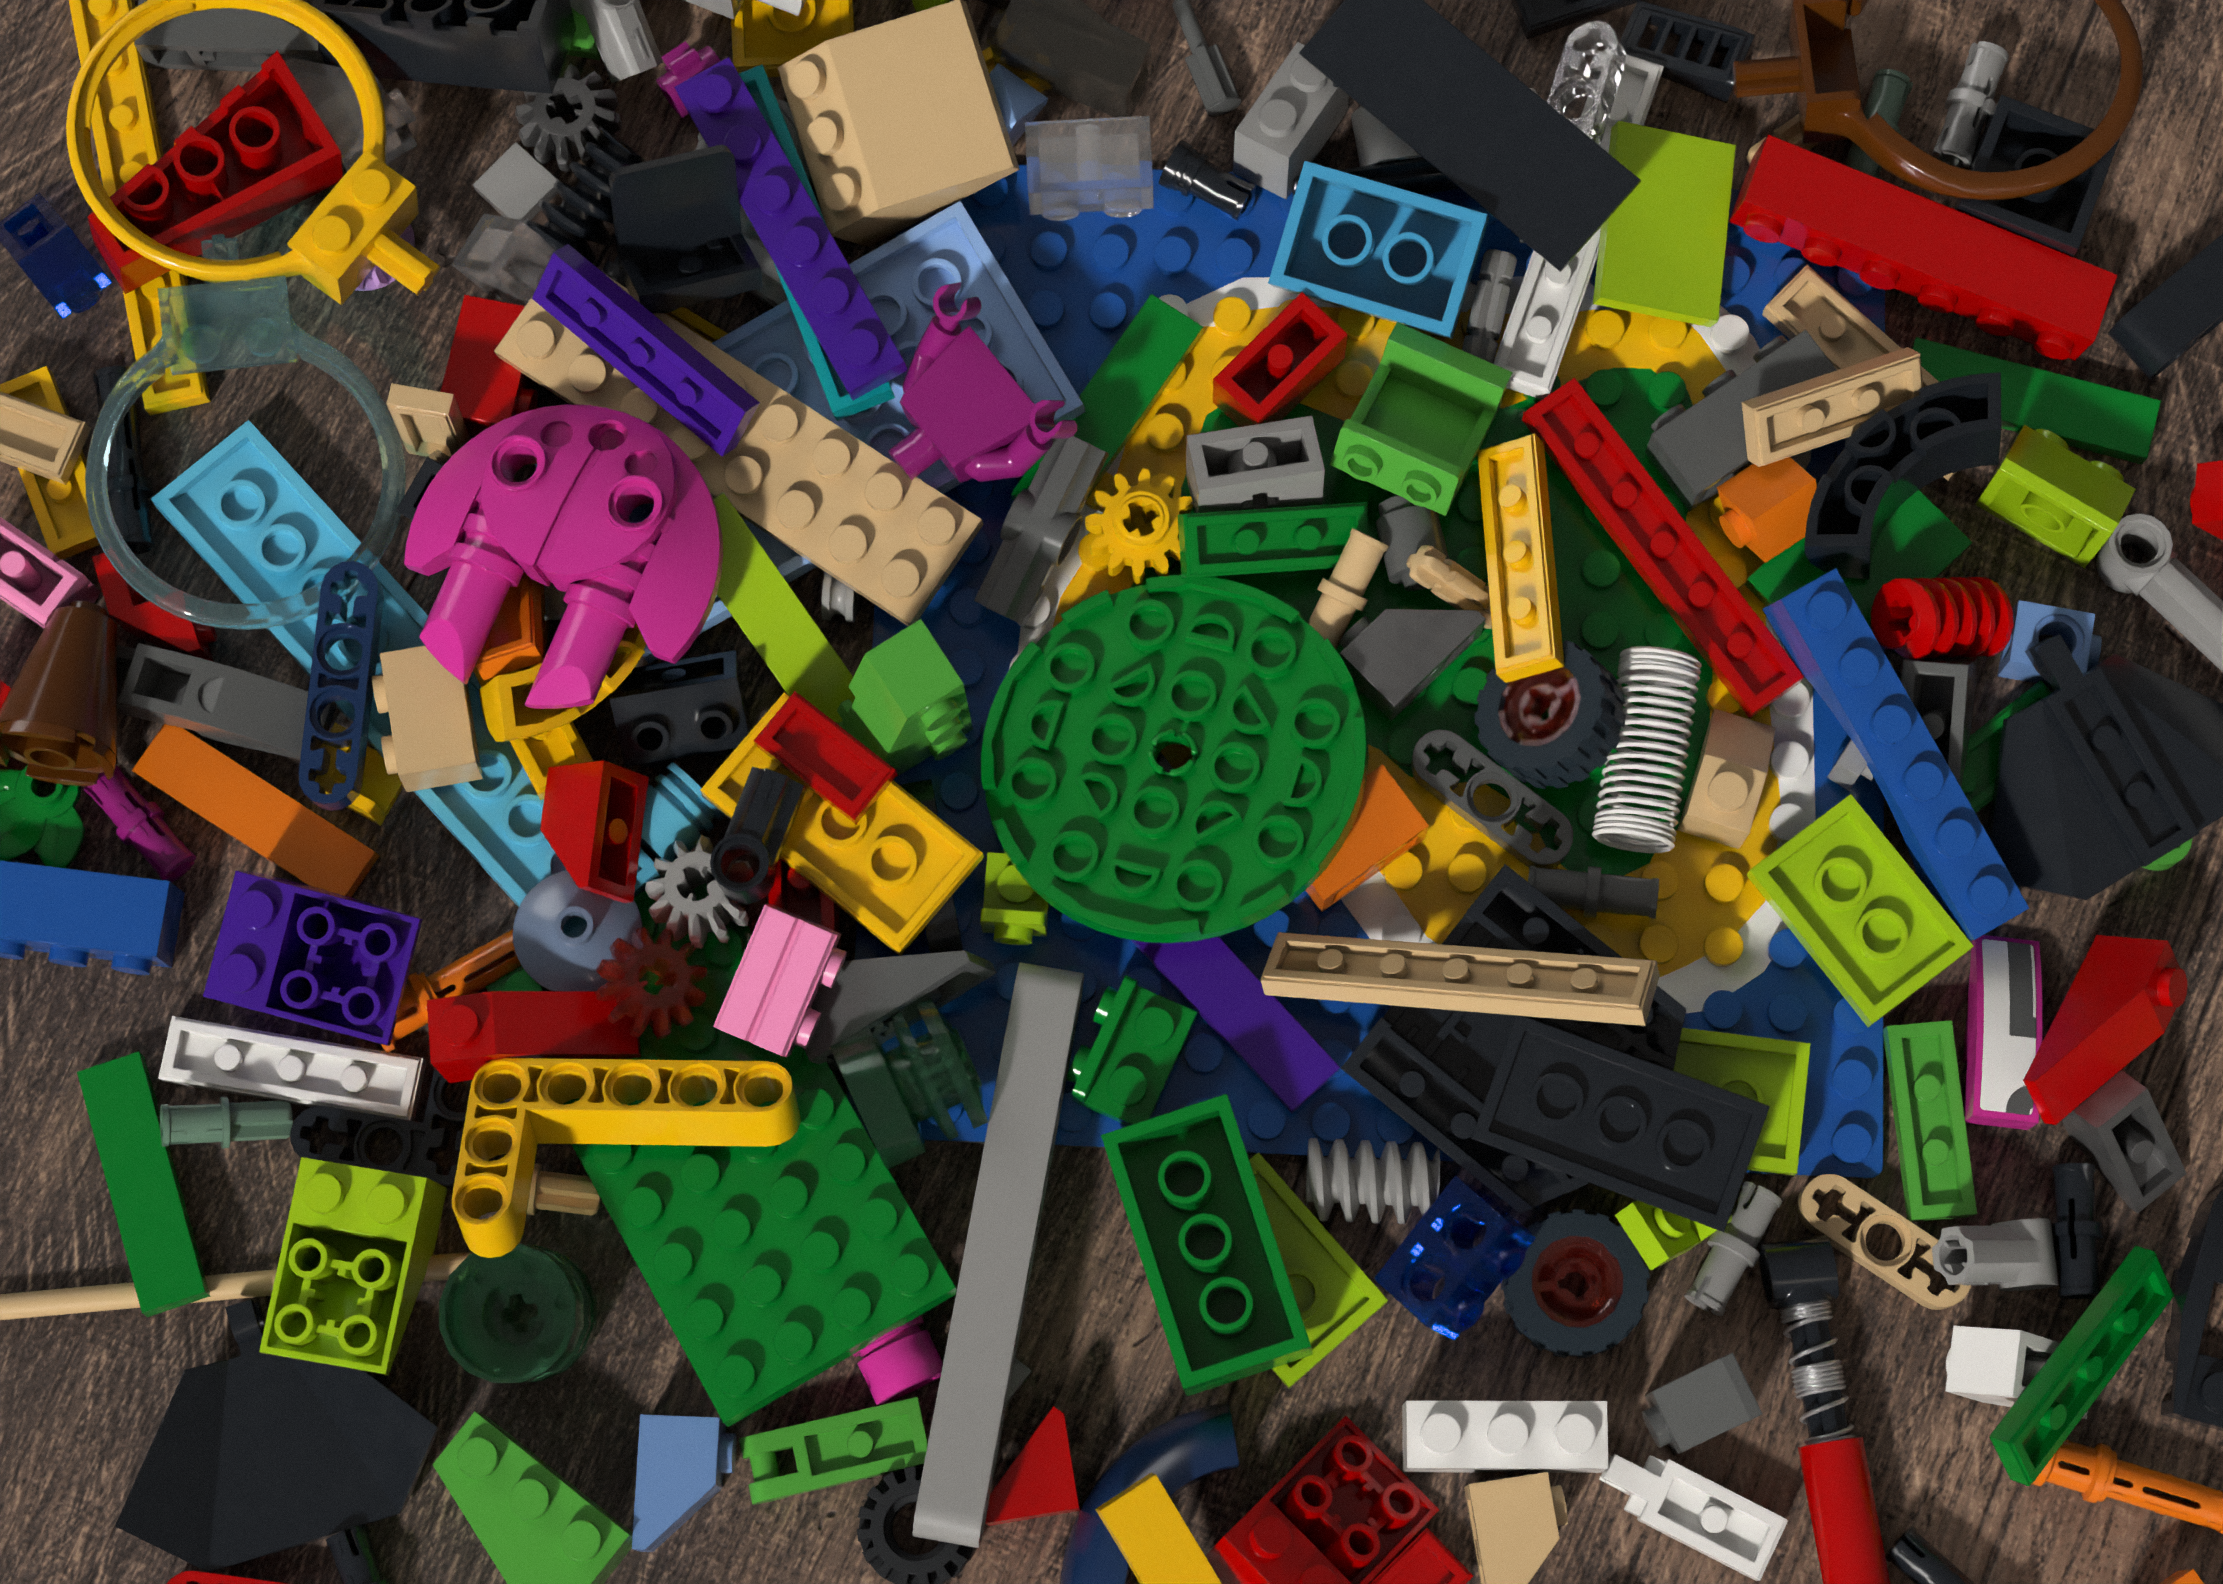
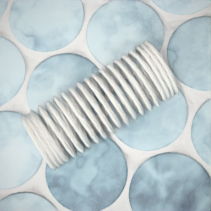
M1651 646L1630 647L1624 649L1619 655L1621 658L1619 659L1620 664L1617 676L1620 679L1617 680L1618 684L1616 685L1627 696L1624 697L1626 704H1623L1626 707L1623 708V713L1626 715L1625 726H1621L1622 730L1619 733L1621 741H1619L1615 749L1619 752L1612 753L1610 751L1606 757L1608 759L1605 762L1606 767L1601 772L1605 778L1600 782V786L1603 789L1598 794L1601 800L1596 805L1599 812L1594 817L1595 825L1592 836L1604 845L1621 850L1642 853H1664L1671 851L1675 847L1674 842L1677 832L1673 827L1679 822L1674 816L1680 812L1675 805L1682 801L1677 794L1683 791V787L1679 783L1684 781L1685 777L1680 772L1687 768L1682 761L1689 756L1684 750L1690 746L1686 739L1692 734L1688 728L1694 722L1689 717L1695 713L1691 706L1697 701L1693 695L1699 689L1694 684L1700 680L1699 675L1702 664L1695 657L1673 649ZM1633 680L1639 681V682H1642V683H1646V684H1651V685H1642V684L1633 682ZM1625 683L1629 686L1622 687L1621 685ZM1685 686H1686V687H1688V688H1691V690H1680V689L1671 688V687H1685ZM1631 691H1644L1657 695L1684 697L1689 699V701H1678L1674 699L1655 696H1641L1632 693ZM1630 702H1643L1656 706L1682 708L1687 710V712H1676L1667 709L1653 707H1640L1631 704ZM1629 713H1641L1663 718H1678L1686 722L1674 723L1659 719L1638 718L1629 715ZM1628 724H1640L1662 729H1676L1678 731L1684 732V734H1672L1663 731L1637 729L1628 726ZM1639 735L1653 739L1674 740L1682 743V745L1635 740L1626 736ZM1636 746L1651 750L1672 751L1680 754V756L1640 752L1625 747ZM1623 758H1641L1650 761L1669 762L1679 767L1636 763ZM1610 760H1614L1618 763L1611 765L1609 762ZM1622 769H1639L1648 772L1667 773L1677 778L1634 774ZM1609 771H1612V772H1614V773H1616V774H1615V775H1608V772H1609ZM1620 780H1637L1647 783L1665 784L1676 789L1633 785ZM1607 782H1610V783L1614 784L1615 786H1609V787H1608L1606 784H1607ZM1618 791H1636L1645 794L1662 795L1674 800L1637 797ZM1606 793H1609V794L1613 795L1614 797H1608V798H1606L1604 795H1605ZM1617 802H1632L1644 805L1659 806L1667 808L1672 811H1654L1650 809L1634 808ZM1607 804L1613 808L1604 809L1603 805ZM1623 814H1637V815H1642V816L1657 817V818H1661V819H1664V820H1667V821H1670V822H1661V821L1654 820V819H1650V818H1646V817H1640V816H1634V815H1623Z

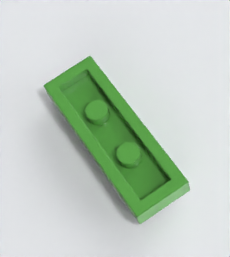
M1952 1020L1886 1026L1883 1029L1907 1219L1911 1222L1973 1217L1977 1214Z

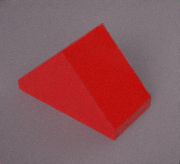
M1054 1406L991 1492L985 1521L986 1525L992 1526L1080 1511L1066 1418L1064 1413Z

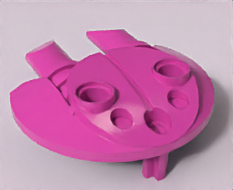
M556 405L526 411L504 419L482 431L452 455L431 481L417 506L407 538L404 565L409 570L426 576L433 575L450 567L419 637L438 662L466 685L509 588L518 586L524 572L532 580L548 587L552 583L557 590L566 592L563 599L568 606L525 702V706L529 708L558 709L594 703L626 628H634L636 623L654 657L673 664L679 661L701 632L712 610L722 574L723 539L719 515L712 494L690 458L674 441L652 425L624 412L591 405ZM532 463L537 464L536 471L532 477L526 481L513 482L514 475L521 467ZM654 504L652 513L644 521L638 523L628 522L630 514L639 505Z

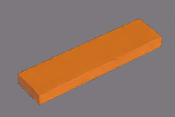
M164 724L131 770L140 778L308 886L351 898L379 858L375 851L184 728Z

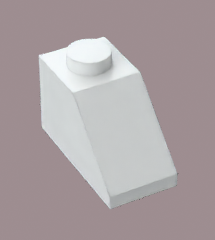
M1953 1326L1951 1348L1946 1357L1947 1382L1945 1391L1983 1403L2012 1407L2059 1346L2060 1342L2022 1330ZM2088 1411L2085 1413L2082 1419H2087Z

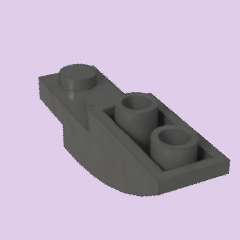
M138 643L136 649L117 645V714L194 730L209 740L300 759L308 691L241 669L140 643ZM335 702L328 704L321 715V725L326 731H329L337 707ZM321 742L318 743V748H317V749H319V748L321 747V745H322Z

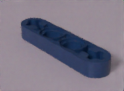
M355 561L341 562L333 566L326 573L322 581L299 765V785L304 794L319 808L330 811L340 810L351 805L359 796L363 784L373 698L372 676H375L384 603L383 587L376 575L366 565ZM358 578V582L363 589L368 591L367 596L356 597L353 608V617L359 624L366 622L365 628L346 623L348 607L343 598L337 594L338 590L349 589L351 579ZM337 619L345 623L332 624V621ZM350 638L357 640L362 645V656L358 664L349 670L341 671L332 668L328 660L330 648L341 639ZM344 700L350 702L355 708V718L351 726L338 733L328 732L323 729L321 715L325 707L334 701ZM320 742L335 748L351 746L350 753L337 749L336 768L343 776H346L345 783L334 784L332 794H326L325 789L318 782H315L317 775L328 773L331 755L325 748L317 749Z

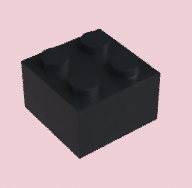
M2001 95L1987 121L1969 170L2008 172L2037 166L2070 151L2095 129ZM2119 140L2095 165L2062 185L2037 194L2005 200L1958 198L1954 209L2074 257L2081 244Z

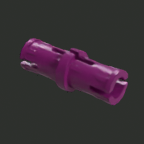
M117 764L114 776L108 780L104 772L99 773L96 785L84 787V791L94 799L118 827L116 835L125 845H133L148 861L161 880L174 882L194 865L197 857L163 820L164 811L156 802H147L128 781Z

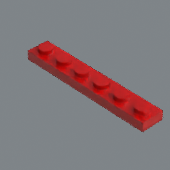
M1575 377L1523 413L1522 421L1532 434L1535 433L1544 442L1546 453L1749 719L1801 683L1804 675Z

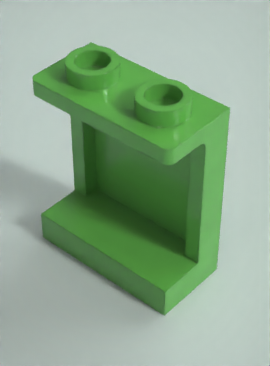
M1397 322L1388 338L1381 362L1351 419H1346L1340 430L1329 465L1348 473L1355 479L1367 481L1399 495L1414 505L1426 507L1446 516L1499 412L1513 372Z

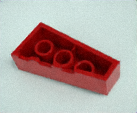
M277 50L261 64V70L242 87L238 84L220 100V106L195 128L191 125L174 140V146L153 165L147 164L112 194L110 199L125 218L145 235L173 250L191 256H199L338 183L343 177L342 154ZM94 212L87 216L93 242L125 294L171 271L126 246L106 228Z

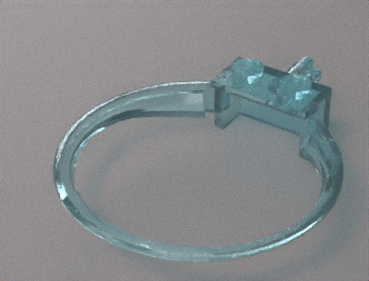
M224 234L212 235V240L201 241L202 258L218 260L241 259L239 239L237 237L225 238ZM286 276L217 283L205 281V284L158 288L162 336L150 351L134 362L119 378L99 413L90 442L85 473L86 501L89 517L101 548L115 570L145 599L175 616L200 625L221 629L252 630L282 626L318 613L322 581L298 594L279 600L255 604H231L206 600L183 592L163 581L144 566L123 539L115 523L109 502L107 470L109 455L117 430L137 398L151 384L165 374V368L171 367L172 375L285 364L298 362L297 353H299L301 360L323 370L349 391L366 413L374 429L382 459L383 478L381 496L370 529L356 551L347 560L363 563L373 570L393 539L401 517V513L397 512L396 509L405 495V459L395 423L377 390L361 369L342 352L329 343L307 333L293 321L292 304ZM358 578L351 579L349 589L338 590L337 594L342 598L349 594L360 584Z

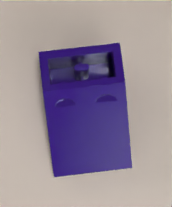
M235 871L203 997L390 1046L423 919L263 873Z

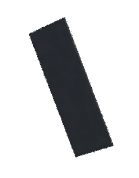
M1345 0L1299 52L1304 59L1330 79L1334 87L1342 89L1519 237L1520 243L1525 242L1559 272L1567 266L1641 183V180L1423 0Z

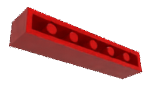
M1769 134L1751 160L1729 220L1730 223L1743 227L1744 232L1755 240L1765 243L1780 242L1800 250L1802 255L1812 263L1821 266H1840L1860 274V279L1872 287L1883 290L1897 289L1917 297L1918 302L1929 310L1939 313L1954 312L1976 321L1977 327L1986 333L1996 336H2014L2034 344L2033 347L2038 353L2058 360L2071 359L2075 361L2095 342L2118 276Z

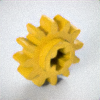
M1146 468L1141 470L1138 476V485L1129 486L1127 479L1120 473L1115 474L1114 485L1116 494L1114 496H1110L1104 491H1095L1094 504L1103 514L1094 513L1085 517L1087 531L1094 534H1103L1097 536L1090 543L1092 557H1100L1111 553L1108 561V574L1113 577L1120 573L1125 565L1132 567L1133 580L1137 585H1140L1145 577V568L1154 567L1158 576H1169L1168 558L1173 557L1176 561L1180 562L1177 515L1189 514L1192 511L1193 500L1191 496H1183L1173 500L1175 479L1170 476L1163 480L1158 488L1151 486L1150 472ZM1142 516L1145 524L1152 521V533L1140 536L1138 528L1131 532V520Z

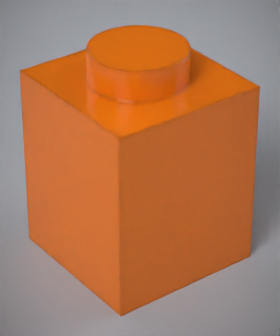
M1791 457L1761 467L1752 464L1716 487L1724 510V514L1719 517L1723 531L1736 547L1742 548L1746 545L1764 563L1805 537L1807 518L1817 484L1815 478Z

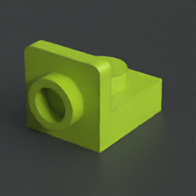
M987 852L984 903L980 917L983 933H994L993 941L1008 945L1032 944V936L1047 937L1049 903L1039 896L1021 877L1006 853Z
M1638 1200L1615 1214V1217L1651 1271L1691 1250L1717 1231V1229ZM1730 1215L1728 1223L1732 1221V1215Z

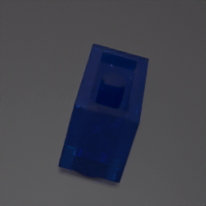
M40 192L0 221V242L62 319L72 312L77 314L91 308L102 297V289L112 283V280L71 228Z

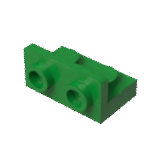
M1125 975L1119 990L1108 986L1093 1018L1094 1022L1102 1025L1092 1048L1083 1044L1080 1046L1066 1077L1067 1081L1075 1084L1072 1091L1073 1102L1127 1126L1151 1119L1197 1018V1012L1138 986V980Z

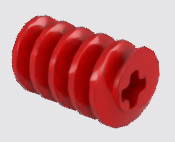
M1986 577L1895 578L1882 586L1875 596L1871 609V628L1878 643L1885 649H1893L1908 659L1994 656L2004 650L2010 641L2014 626L2013 609L2007 594L1998 583Z

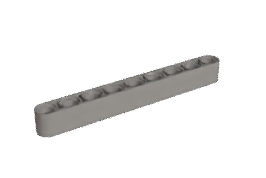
M1021 962L1018 966L913 1522V1537L979 1548L981 1544L1081 1004L1084 973Z

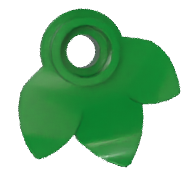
M27 766L23 770L0 769V860L11 862L27 855L34 849L46 866L68 868L76 858L85 834L84 823L75 809L81 795V786L56 784L53 794L48 797H39L37 787L42 780L26 776Z

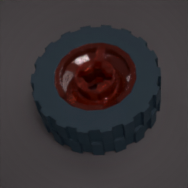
M1565 640L1564 643L1562 642L1565 667L1505 683L1496 675V669H1492L1485 678L1487 682L1483 690L1479 691L1476 700L1479 706L1478 712H1475V724L1479 727L1480 733L1477 735L1480 743L1489 750L1487 753L1508 772L1523 783L1528 781L1536 788L1546 789V786H1554L1557 789L1568 787V783L1576 780L1581 782L1590 777L1589 773L1597 767L1601 768L1608 760L1606 757L1613 748L1616 749L1621 739L1619 737L1621 726H1625L1626 715L1623 713V704L1626 703L1623 692L1616 686L1618 681L1585 649L1582 650L1576 643ZM1549 708L1547 712L1550 717L1543 720V714Z
M1572 1209L1568 1213H1560L1558 1211L1549 1214L1546 1218L1539 1222L1536 1221L1528 1227L1508 1253L1504 1263V1274L1501 1277V1290L1504 1291L1505 1297L1503 1304L1506 1313H1510L1515 1322L1514 1328L1520 1335L1524 1334L1532 1341L1531 1345L1537 1349L1553 1352V1356L1562 1358L1567 1356H1576L1578 1359L1591 1357L1594 1354L1603 1353L1613 1348L1628 1336L1642 1318V1311L1648 1303L1650 1291H1647V1280L1650 1279L1649 1268L1644 1265L1640 1253L1621 1224L1619 1226L1613 1224L1608 1220V1216L1598 1212L1596 1215L1587 1214L1585 1210ZM1571 1272L1583 1275L1587 1282L1585 1293L1577 1298L1567 1288L1562 1289L1561 1287L1562 1281Z

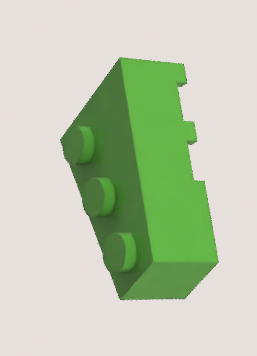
M922 619L864 654L849 685L855 699L853 703L850 699L841 702L837 709L838 714L843 720L837 724L896 769V777L931 755L935 760H941L953 754L967 742L968 739L965 734L973 730L964 683Z
M474 1411L432 1464L507 1584H604L632 1548L633 1532L488 1416Z

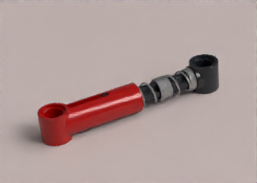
M1818 1235L1760 1244L1759 1267L1764 1294L1770 1309L1779 1310L1782 1314L1780 1317L1783 1319L1781 1322L1789 1326L1783 1332L1786 1337L1791 1338L1794 1355L1788 1362L1796 1367L1791 1370L1792 1378L1794 1379L1792 1382L1795 1384L1793 1386L1796 1393L1795 1397L1802 1399L1805 1413L1799 1420L1807 1425L1809 1438L1805 1439V1446L1798 1447L1823 1584H1890L1863 1437L1855 1438V1435H1849L1854 1425L1847 1423L1843 1403L1849 1398L1847 1395L1841 1394V1389L1846 1387L1844 1384L1845 1380H1843L1845 1376L1842 1375L1844 1372L1841 1370L1843 1366L1840 1365L1842 1361L1839 1359L1835 1360L1832 1347L1838 1339L1830 1336L1828 1320L1833 1318L1831 1315L1832 1311L1830 1310L1832 1306H1830L1831 1302L1829 1301L1837 1300L1839 1295L1837 1267L1830 1240L1827 1235Z

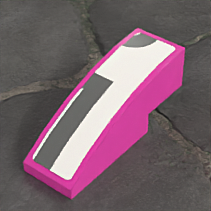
M1982 935L1972 940L1974 947L1971 949L1963 1062L1967 1063L1964 1099L1965 1123L2029 1130L2039 1123V1112L2023 1079L2042 1044L2039 941Z

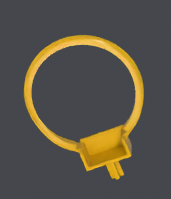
M147 0L117 20L100 37L88 53L72 87L68 104L66 137L69 159L75 179L86 202L106 228L126 246L143 257L180 274L225 285L269 283L286 277L302 275L307 281L340 305L344 304L375 265L418 296L423 290L426 291L431 286L434 276L440 270V266L400 237L419 214L417 189L414 184L386 165L387 134L385 111L375 76L354 41L323 12L303 0ZM234 8L266 13L294 24L312 35L334 56L346 73L361 110L364 129L363 154L287 242L288 247L292 251L282 256L277 251L248 259L218 260L191 256L173 250L156 242L130 223L106 193L98 176L91 149L90 130L95 100L104 78L118 57L135 40L159 24L177 16L207 9Z

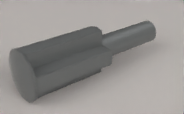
M1174 0L1172 7L1192 52V55L1185 58V62L1207 115L1217 117L1227 114L1236 109L1242 100L1219 45L1214 44L1209 47L1190 0Z

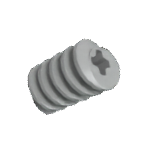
M1308 1139L1306 1206L1308 1202H1314L1320 1221H1327L1334 1203H1340L1346 1222H1354L1360 1205L1366 1204L1372 1223H1380L1386 1206L1392 1205L1399 1224H1406L1413 1206H1419L1425 1225L1433 1224L1439 1203L1440 1149L1438 1147L1432 1161H1429L1422 1142H1414L1406 1160H1402L1396 1141H1388L1380 1159H1376L1370 1140H1362L1354 1158H1350L1344 1140L1336 1139L1328 1157H1324L1318 1139Z

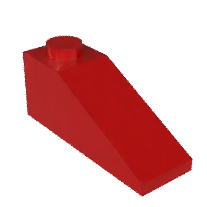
M2096 935L2023 1079L2044 1124L2057 1125L2165 1033L2176 1008L2180 1007L2185 1001L2188 987L2186 974L2180 968L2168 940Z
M489 991L427 1000L431 1064L449 1083L473 1080L475 1073L484 1064L502 1058L631 1059L641 1057L637 998L634 991Z

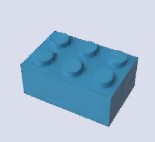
M1304 161L1268 284L1296 294L1303 292L1307 297L1394 323L1398 322L1414 329L1453 340L1489 217L1488 214Z

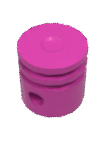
M921 1315L881 1336L867 1347L853 1354L854 1357H862V1360L857 1364L877 1406L895 1401L941 1377L943 1361L928 1330L921 1331L919 1328L924 1324Z

